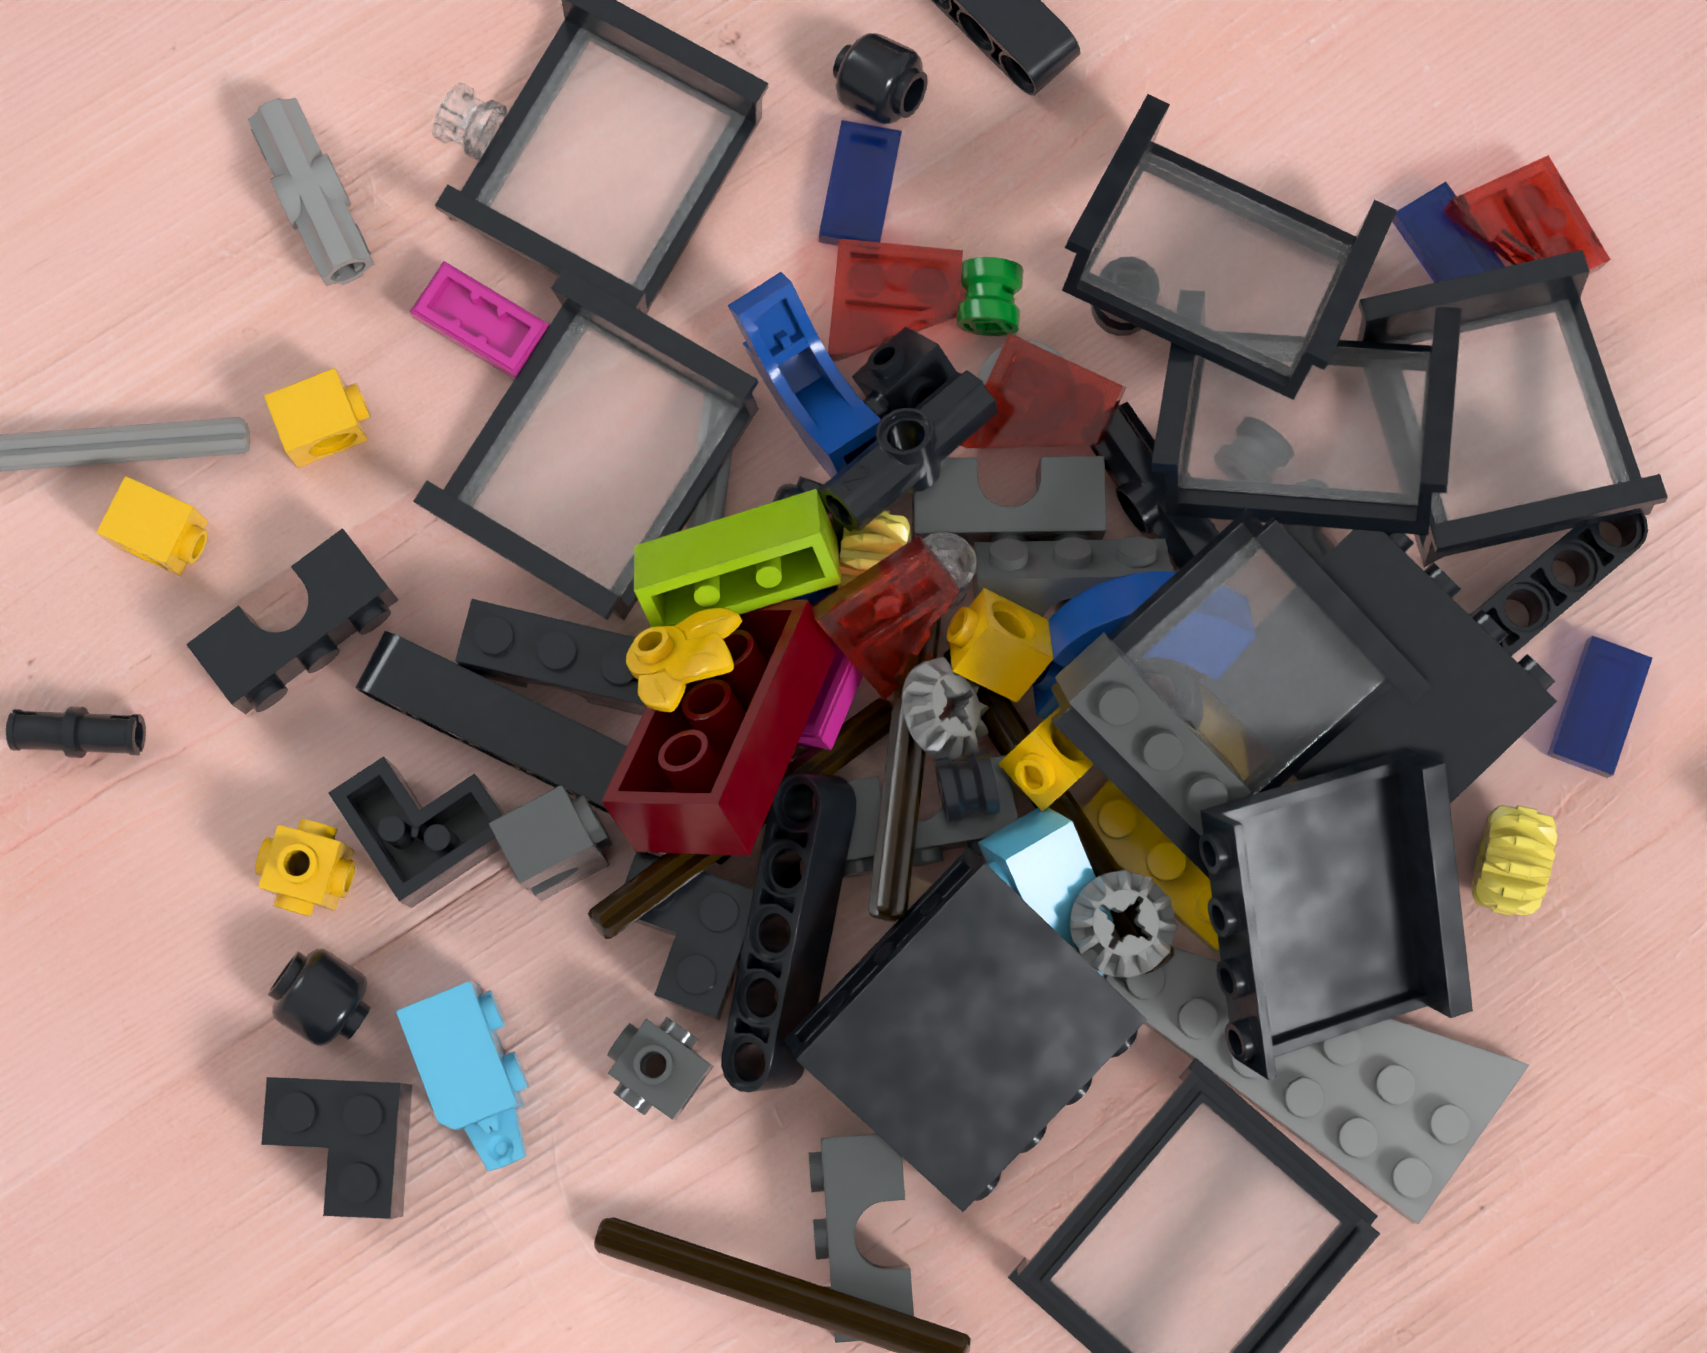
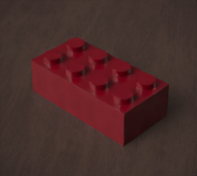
M785 600L740 614L742 623L734 632L723 639L734 663V669L731 672L685 684L686 689L683 697L672 712L658 711L646 706L601 801L635 852L750 856L836 655L831 641L808 600Z

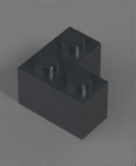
M383 756L328 793L398 901L410 908H413L501 849L489 823L505 814L486 785L475 773L425 807H422L397 767Z
M636 852L625 883L661 857L648 852ZM701 872L635 921L636 923L675 936L654 996L665 1002L720 1021L739 968L753 889Z
M267 1077L261 1145L328 1148L323 1216L380 1219L403 1217L412 1084Z

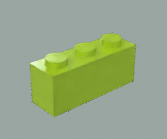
M817 489L634 546V592L651 627L675 626L690 615L705 609L725 608L740 615L842 583L838 539Z

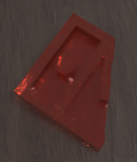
M1549 155L1453 198L1444 207V211L1450 219L1513 265L1583 250L1590 270L1589 274L1600 270L1611 260Z
M839 239L828 354L831 359L837 362L888 343L905 326L918 332L956 318L963 250Z
M1009 333L985 384L988 392L996 400L998 413L960 446L966 449L1100 445L1127 387Z
M919 535L811 608L818 625L885 700L897 688L898 684L895 675L910 653L915 655L920 653L931 636L930 632L933 623L945 615L960 591L954 577Z

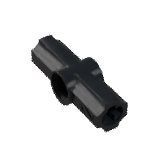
M966 370L964 373H955L914 409L902 408L885 415L879 422L876 430L877 440L819 488L822 503L832 513L835 521L848 531L852 532L854 529L861 531L904 493L921 492L931 487L940 476V462L998 413L995 398L988 392L982 380Z
M1128 401L1112 407L1083 430L1082 437L1095 456H1104L1105 470L1117 486L1116 495L1127 517L1142 534H1150L1153 539H1166L1170 564L1176 572L1219 534L1214 523L1209 518L1166 515L1165 472H1152L1151 463L1155 440Z

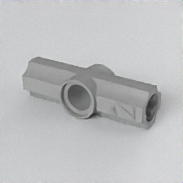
M277 98L259 106L257 112L248 118L252 127L251 131L272 170L274 177L270 178L281 205L294 230L299 229L326 286L332 284L344 285L362 277L364 272L374 265L370 256L371 253L357 223L355 224L348 206L351 205V202L328 154H322L297 99Z

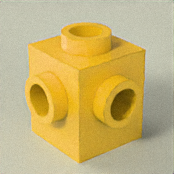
M300 818L297 829L277 824L274 837H266L257 855L255 874L261 876L258 888L276 895L274 907L309 917L312 916L314 906L336 911L339 898H345L351 888L356 869V861L351 860L354 849L341 841L335 840L337 828ZM300 853H306L310 859L309 869L303 875L293 876Z

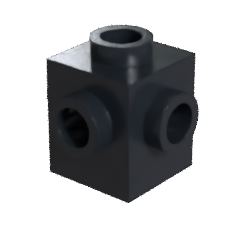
M905 326L888 343L876 348L869 356L867 363L852 378L866 397L862 401L882 420L885 415L894 410L902 408L914 409L957 371L938 343Z

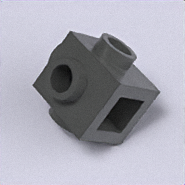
M668 1017L665 1018L660 1027L648 1019H645L639 1029L629 1023L607 1054L608 1057L615 1061L608 1074L620 1082L613 1093L643 1115H646L649 1109L654 1106L672 1120H677L714 1066L692 1051V1048L699 1039ZM662 1054L666 1060L665 1072L657 1078H651L646 1071V1063L651 1056Z

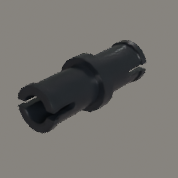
M71 706L65 713L14 709L12 710L13 713L9 714L6 723V740L10 750L63 751L65 756L69 758H83L87 752L126 753L139 756L140 752L144 749L146 738L145 720L141 714H89L87 708Z

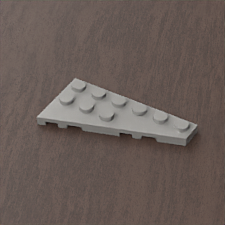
M1173 947L1175 955L1167 964L1156 971L1133 977L1121 978L1109 975L1104 977L1147 1019L1144 1022L1145 1025L1192 1060L1197 1058L1231 1089L1413 1224L1421 1222L1529 1066V1064L1393 1019H1388L1274 1057L1277 1077L1267 1080L1234 1059L1228 1048L1225 1038V1027L1229 1023L1226 996L1221 990L1217 979L1216 968L1218 961Z

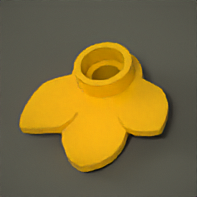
M725 608L705 609L690 615L675 626H655L642 631L629 647L625 661L631 674L639 679L638 696L643 704L654 710L672 712L683 697L686 689L685 684L731 672L734 669V663L723 639L734 632L742 623L740 615Z

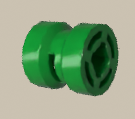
M977 257L964 261L961 269L960 283L967 291V294L965 295V300L958 306V328L968 333L983 336H1006L1016 333L1019 330L1020 310L1015 304L1014 295L1022 289L1023 267L1017 262L997 257Z

